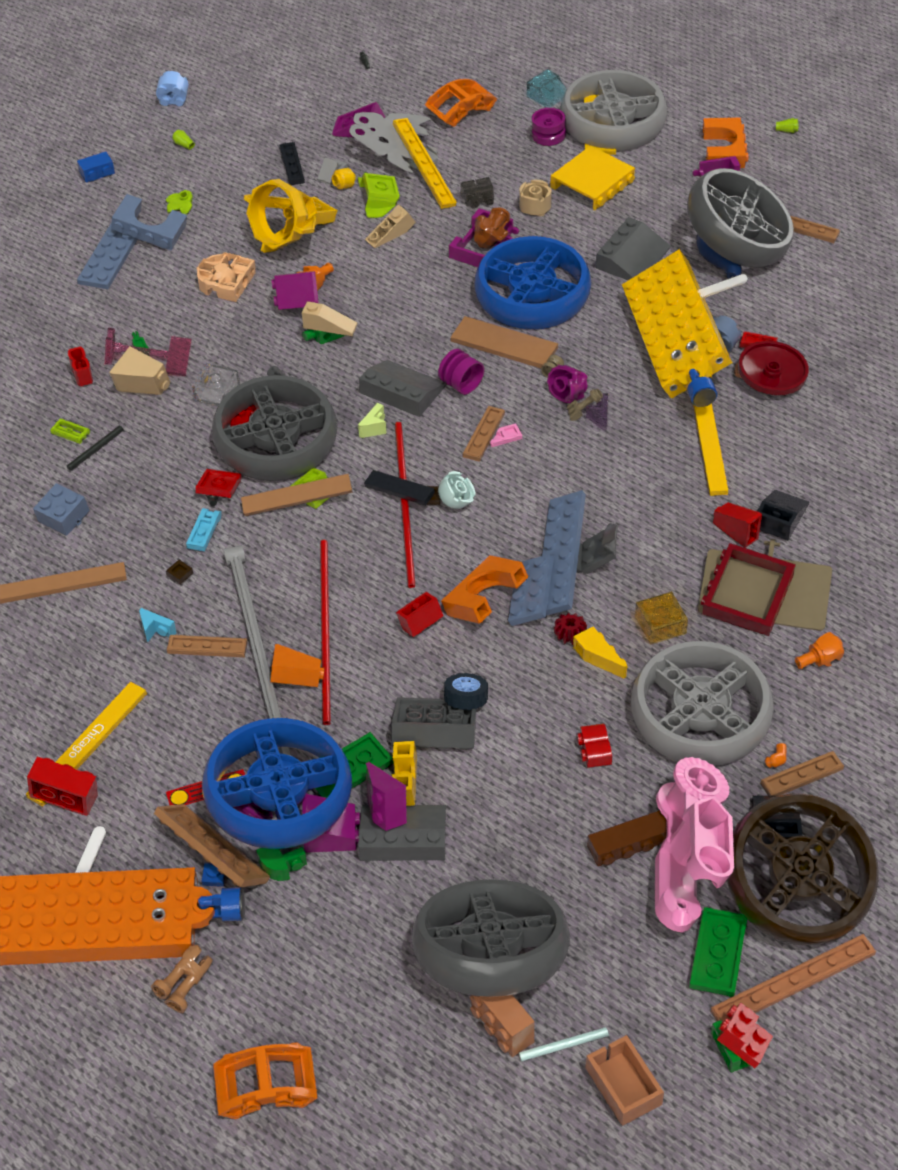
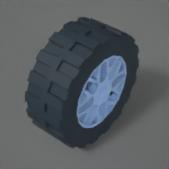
M457 673L448 677L444 682V701L449 706H453V708L472 710L478 709L487 703L488 682L481 676Z

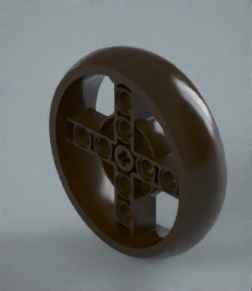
M785 794L772 797L756 805L735 826L733 830L734 869L727 879L728 888L741 913L763 933L790 944L819 945L843 937L856 928L865 918L873 904L878 888V861L866 831L845 809L818 796ZM780 814H803L819 819L824 824L813 838L795 836L785 839L763 821ZM822 833H827L831 840L825 839ZM840 835L851 848L859 870L857 895L834 877V861L829 850ZM762 837L768 838L771 844H765L762 841ZM746 842L770 860L769 874L775 887L762 903L752 892L745 877L743 853ZM810 849L816 850L818 856L812 855ZM779 851L786 852L788 858H783ZM801 865L805 868L803 871L799 869ZM815 879H820L824 886L817 885ZM785 881L791 882L793 889L786 887ZM833 893H838L842 901L836 900ZM772 897L778 898L781 905L774 904ZM816 898L841 916L836 921L819 926L797 925L778 917L791 899L795 901H810Z

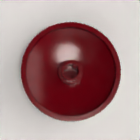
M760 341L749 345L742 351L738 362V371L744 382L759 392L769 395H787L798 391L804 386L808 377L809 366L805 357L792 346L777 341Z

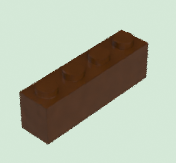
M659 810L588 835L587 847L597 867L610 865L615 860L630 858L635 853L647 852L655 846L661 845L667 838V819Z

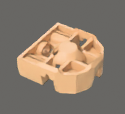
M226 252L212 255L206 259L203 258L197 266L199 289L205 295H210L212 291H216L218 298L237 302L256 273L255 260Z

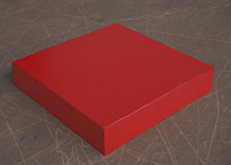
M206 469L197 483L195 491L198 494L231 498L241 482V473Z

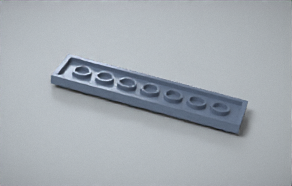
M583 490L551 499L549 502L542 556L551 554L554 558L546 616L572 609L586 497Z

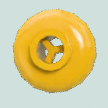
M342 168L334 171L331 180L337 189L342 190L351 188L355 183L356 176L350 168Z

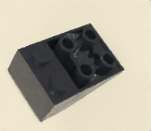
M774 490L762 501L757 509V512L762 514L760 531L789 541L810 502Z
M753 795V807L776 796ZM780 814L763 821L785 839L803 836L800 814ZM762 837V841L765 844H771L768 838Z

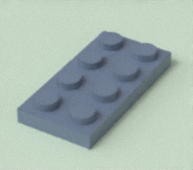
M551 554L522 561L528 578L517 589L513 588L508 622L511 626L546 617L554 558Z

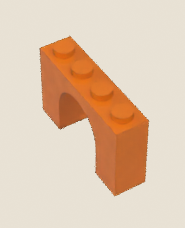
M703 118V140L721 139L732 143L729 146L707 147L706 161L736 156L740 168H745V162H748L747 143H745L744 124H741V118Z
M489 555L446 595L441 602L448 616L480 624L492 611L486 597L477 594L488 587L496 585L517 589L528 578L522 562Z

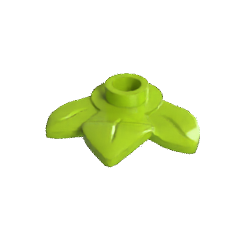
M184 190L180 193L169 195L165 200L168 203L167 212L170 213L172 210L180 209L181 213L186 215L192 208V193L189 190Z

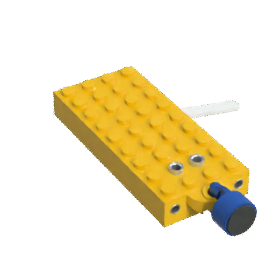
M680 249L623 283L622 287L662 388L670 398H674L687 390L693 405L705 407L712 404L717 398L716 388L709 377L732 364L705 297L742 285L747 282L748 277L745 274H741L700 289L690 263Z

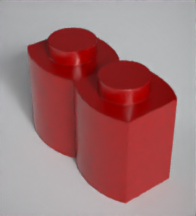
M81 346L68 349L70 366L76 383L80 387L92 384L93 376L85 350Z
M605 723L580 726V733H577L578 745L583 747L581 749L582 762H586L587 768L612 765V751Z

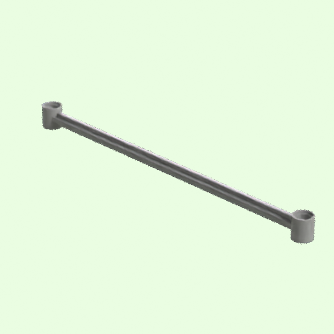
M243 546L224 549L227 566L231 565L268 716L269 719L281 718L273 682H270L271 674L242 562H246ZM278 747L280 754L291 756L289 747Z

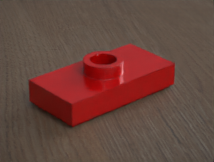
M744 331L740 347L746 348L760 341H777L778 338Z

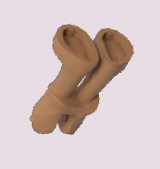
M197 944L189 946L184 952L182 959L165 979H157L151 985L154 994L160 999H166L164 1003L178 1013H184L187 1009L188 1003L184 999L186 994L194 984H198L213 961L209 955H206L198 964L194 961L202 951ZM183 974L186 975L187 977L170 995L175 983Z

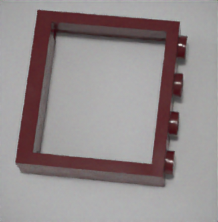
M729 543L727 550L723 549L721 553V564H717L715 567L714 580L709 581L707 587L709 592L701 600L700 605L703 606L702 614L769 636L794 576L796 564ZM731 558L783 574L766 619L712 602Z

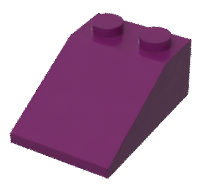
M377 102L371 103L338 116L332 135L353 137L349 130L352 125L356 124L353 121L356 113L373 112L382 115L383 118H385V115ZM366 117L359 118L362 123L369 122ZM362 129L355 130L356 134L358 135L365 134L364 130Z
M366 763L367 802L373 822L385 831L406 824V785L372 763Z

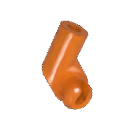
M777 744L776 753L766 757L765 764L767 767L776 768L785 764L786 744Z

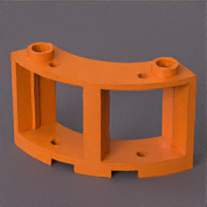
M458 79L439 88L428 98L425 106L445 123L455 127L470 110L490 111L498 98L474 80ZM455 96L460 101L446 115L438 110L440 105L447 99Z
M297 1042L264 1045L225 1054L222 1056V1059L213 1064L218 1115L239 1119L246 1114L261 1110V1105L275 1103L276 1107L304 1108L318 1098L311 1047L302 1046ZM269 1061L293 1062L296 1087L272 1088ZM256 1064L259 1090L238 1096L235 1071Z

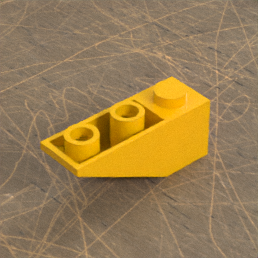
M594 626L574 636L573 648L585 662L623 679L626 678L628 668L626 661L618 656L615 648L606 642L603 634L598 632Z

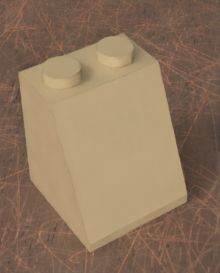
M130 346L109 372L116 389L121 392L161 395L170 385V380L163 363Z

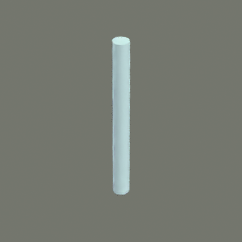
M604 1027L519 1052V1057L522 1062L609 1036L608 1030Z

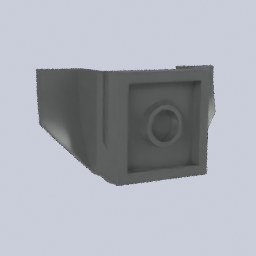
M609 523L605 530L588 538L583 544L580 543L577 571L589 574L616 558V535L618 529L616 524Z

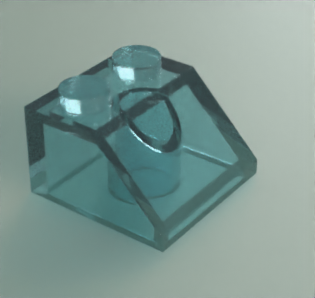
M548 69L527 81V97L546 108H551L562 101L567 90L559 75Z

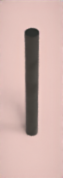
M117 426L66 465L67 469L72 471L124 431L122 426Z

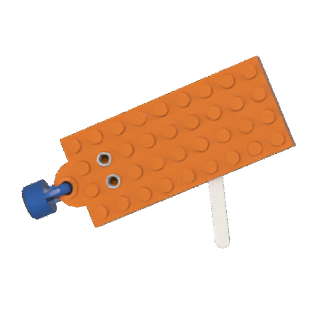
M99 826L93 830L75 873L0 876V965L182 957L189 946H194L195 929L209 925V921L212 918H222V921H242V918L245 916L244 890L241 887L222 888L221 894L212 895L205 888L198 887L195 867L90 872L106 835L105 828Z

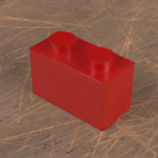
M427 591L396 612L402 629L412 637L420 634L424 629L436 623L437 620L444 616L437 598Z

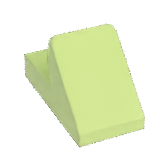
M377 403L358 424L359 437L364 438L387 433L386 422L384 421V405Z

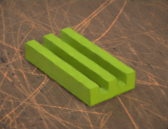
M61 418L50 429L51 434L81 444L82 439L85 440L86 435L90 434V429Z

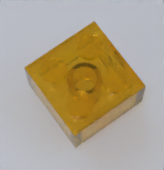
M672 591L636 602L635 617L650 645L687 633L688 619Z

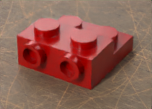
M740 1002L738 1006L733 1004L726 1013L728 1018H725L718 1029L721 1030V1033L717 1040L755 1069L760 1064L773 1036L756 1023L759 1016Z

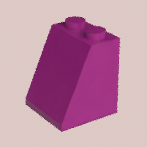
M315 271L274 275L275 279H271L272 289H276L277 296H273L274 305L278 306V310L305 307L307 302L319 303Z
M306 794L302 801V815L315 809L327 798ZM348 803L339 820L327 832L305 843V853L356 851V843H359V830H356V825H360V812H356L355 804Z

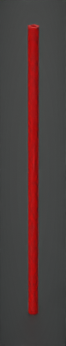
M396 422L395 433L399 478L407 480L402 423ZM401 498L408 588H415L408 500Z
M321 540L322 668H324L322 680L323 725H330L328 541Z

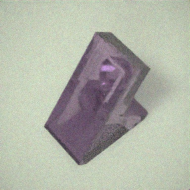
M602 393L603 398H601L597 405L586 406V418L600 429L607 431L608 393Z

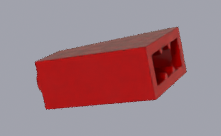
M727 502L715 509L713 524L746 548L759 538L762 514Z

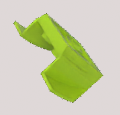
M364 173L362 177H358L359 186L365 187L368 197L365 206L367 218L383 217L396 206L400 195L395 176Z

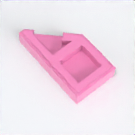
M517 424L500 427L494 439L491 440L490 446L495 447L521 440L522 434Z

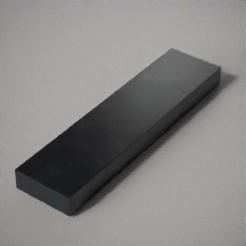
M295 142L279 144L289 185L304 184L305 179Z
M373 470L364 482L367 488L425 506L435 493L434 488Z

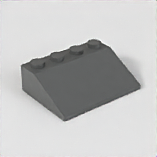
M628 217L596 253V269L625 280H630L659 262L671 248V245L643 222Z
M389 360L369 367L359 378L360 394L418 417L425 412L447 385L443 381Z
M397 697L392 720V745L394 746V742L414 741L415 746L419 748L438 747L440 749H448L452 747L462 750L474 748L477 709L461 710L453 708L444 699Z
M362 805L358 847L360 861L445 860L446 805L406 806L407 823L387 831L373 822L369 805Z

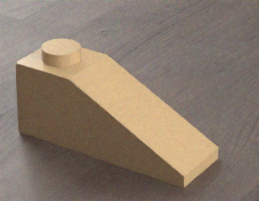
M307 302L302 311L303 328L353 336L357 327V322L324 304Z

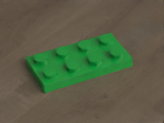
M371 732L342 748L350 765L352 788L366 780V763L370 762L381 770L394 764L392 756ZM335 784L313 788L318 796L328 798Z
M704 907L689 988L734 997L747 918L743 914Z

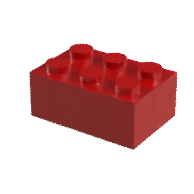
M37 756L27 775L29 797L81 815H89L98 796L96 776L91 772L79 771L71 765H62L47 757L41 758Z

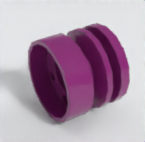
M457 348L448 352L441 361L438 377L461 394L466 395L479 386L484 376L485 368L481 362Z

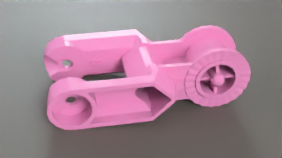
M694 757L681 759L673 771L675 782L664 784L656 795L657 806L661 814L667 819V838L662 843L655 858V912L661 923L677 932L688 931L700 917L701 906L697 900V879L711 880L716 888H720L733 873L734 869L732 816L722 806L730 793L728 782L719 769L705 760Z

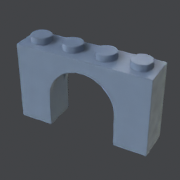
M127 194L112 216L111 230L172 251L186 227L187 215L172 210L162 224L154 226L143 224L137 220L141 212L142 199Z

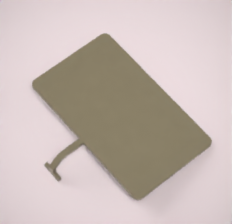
M775 539L764 541V545H770L768 556L773 557L774 546L780 547V543L775 542ZM710 549L707 553L698 606L700 613L703 612V606L700 605L701 600L709 592L707 590L709 581L714 580L715 567L717 564H721L722 550ZM731 558L712 602L766 619L783 574ZM784 560L796 564L774 624L817 631L824 630L832 568L826 565Z

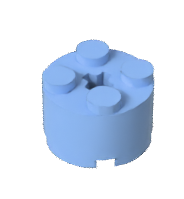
M175 71L163 73L159 77L156 96L160 104L163 106L168 104L182 106L186 100L189 86L188 80Z

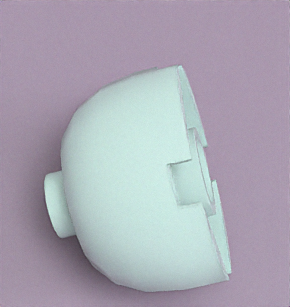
M456 471L449 472L442 479L438 487V493L445 505L453 509H461L474 500L475 489L468 478L464 479L460 476L462 473Z

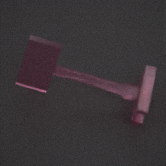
M108 328L105 342V364L112 365L114 354L126 352L129 346L115 342V329ZM171 336L169 351L130 346L149 356L167 358V374L186 377L192 339Z

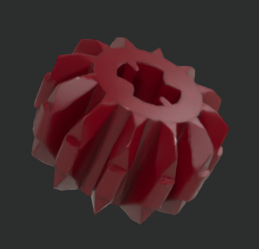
M568 612L566 616L561 614L555 621L554 633L557 635L558 641L563 640L564 645L568 641L573 645L574 636L587 630V624L583 616L578 617L577 613L570 615Z

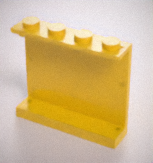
M590 145L551 175L550 187L556 190L561 185H565L593 200V210L595 211L634 181L635 167Z

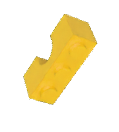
M394 742L393 761L395 774H392V777L406 785V806H414L417 775L415 742Z

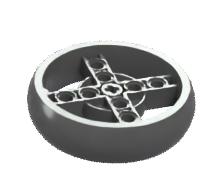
M722 168L705 173L693 184L687 200L688 216L700 238L716 253L733 263L750 268L772 265L787 253L793 239L792 219L782 201L763 183L743 172Z
M281 375L258 377L238 385L222 399L212 421V438L222 459L242 475L263 481H282L306 474L311 469L317 467L328 456L337 434V419L328 398L318 388L304 380ZM274 401H288L305 407L293 410L290 407L275 404ZM255 406L256 411L251 415L249 422L227 428L233 418L248 407ZM323 427L320 434L310 444L302 449L295 450L293 445L299 439L300 433ZM256 445L263 450L274 451L276 455H259L243 449Z
M496 879L468 881L453 885L436 893L420 909L412 930L414 954L421 968L430 978L450 990L483 997L514 995L542 985L560 969L568 953L570 943V931L562 909L550 896L539 889L523 883ZM462 920V922L459 925H450L454 922ZM537 947L529 952L517 955L522 948Z

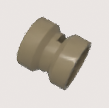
M550 355L547 362L541 367L542 374L548 377L551 369L558 365H564V361L558 355Z

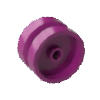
M542 108L535 111L531 119L533 140L544 146L561 143L566 135L564 112L556 108Z

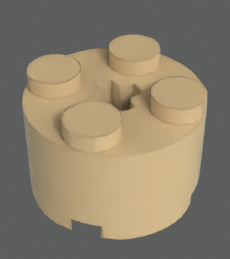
M531 180V183L526 184L525 182L520 186L519 206L522 213L544 216L550 210L552 189L548 186L547 182Z

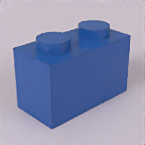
M106 151L77 160L79 173L86 183L115 174L113 161Z

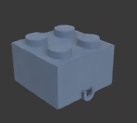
M57 483L33 508L38 522L66 536L75 526H79L82 523L83 517L90 511L84 496Z

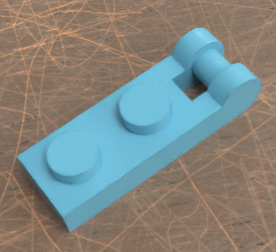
M202 508L187 540L186 545L188 549L205 552L216 525L221 519V511L215 510L212 512L209 509Z

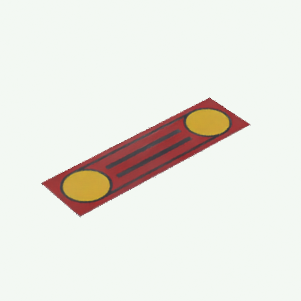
M244 769L224 774L220 781L245 775ZM202 781L167 791L166 795L169 805H189L204 800Z

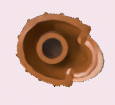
M497 207L491 209L488 218L483 215L476 217L474 241L480 248L488 249L508 236V231L504 229V226L510 221V213L504 208Z

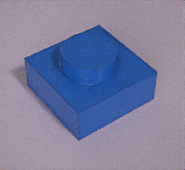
M204 863L202 886L224 887L225 875L220 873L215 865Z

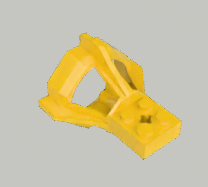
M281 179L269 180L254 188L252 194L244 195V200L249 203L246 214L254 237L262 242L261 251L263 253L283 248L301 239L303 234L314 233L317 224L334 222L338 211L315 196L310 197ZM280 187L289 198L269 195L274 189ZM265 207L283 209L286 223L284 228L275 234L267 223Z

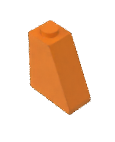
M275 644L270 682L318 687L319 679L323 680L324 668H320L321 659L280 644Z

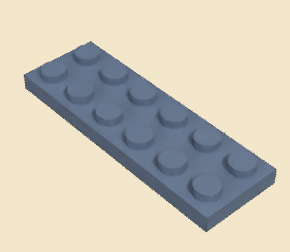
M110 224L79 275L77 283L109 289L138 239L111 230Z

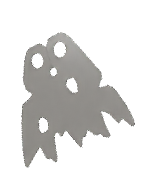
M373 112L356 113L353 119L356 124L350 127V134L377 154H388L387 159L394 165L413 173L409 168L410 164L402 156L410 159L412 157L394 128L393 120L408 118L416 133L429 135L427 130L419 126V124L430 120V118L403 113H390L386 118ZM366 117L369 122L362 123L359 118ZM362 129L364 130L365 134L358 135L356 134L355 130ZM379 137H384L388 140V143L379 141Z

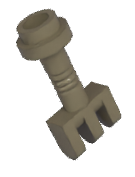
M593 389L590 391V396L582 402L578 403L574 400L567 405L570 420L575 421L583 416L581 410L594 401L599 403L601 398H603L601 391Z

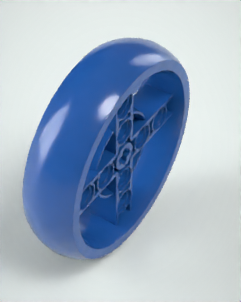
M526 236L510 239L493 247L478 265L474 287L482 308L497 321L515 328L544 329L570 320L583 308L591 290V275L583 257L568 244L547 237ZM557 266L569 272L578 284L558 279L555 273ZM491 280L508 286L511 293L510 296L506 299L497 294L488 285V281ZM546 300H551L550 302L539 303Z
M289 718L258 720L243 725L228 734L212 751L205 765L202 779L204 802L217 825L225 833L240 842L266 849L296 847L310 842L327 832L344 812L352 789L350 765L339 744L320 728L304 721ZM278 747L301 749L318 758L300 762L293 756L280 754ZM251 752H256L258 760L250 766L247 775L220 781L225 771L235 761ZM335 784L333 791L323 803L315 809L300 815L297 805L305 798L307 790ZM254 803L264 810L275 811L277 820L254 818L237 811L233 807Z

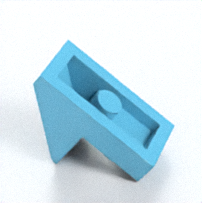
M143 608L139 610L147 642H149L155 632L161 636L168 637L177 633L173 620Z

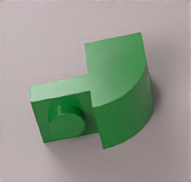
M302 847L283 855L280 849H256L258 862L262 870L270 876V879L276 881L290 880V871L300 870L303 866L307 865L306 855Z

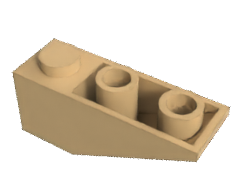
M398 204L365 240L374 248H377L405 234L416 222Z

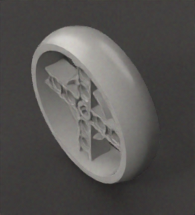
M623 70L597 71L578 78L565 91L560 110L565 114V128L576 141L583 145L586 143L599 148L616 149V151L631 150L649 143L661 132L667 118V103L660 88L653 81L640 74ZM599 95L593 102L582 103L587 96ZM648 117L640 122L631 124L635 118Z
M684 642L660 651L642 667L635 679L631 692V711L640 734L654 750L675 762H679L686 757L700 758L713 766H721L737 761L752 752L761 743L773 719V695L761 669L743 653L729 646L714 642ZM703 667L721 672L714 678L702 675L689 677L680 669ZM654 683H657L672 696L673 710L659 722L653 717L646 703V695ZM744 685L752 693L758 706L757 717L751 725L732 711L731 696ZM689 729L696 731L715 730L725 739L702 741L682 737V735Z

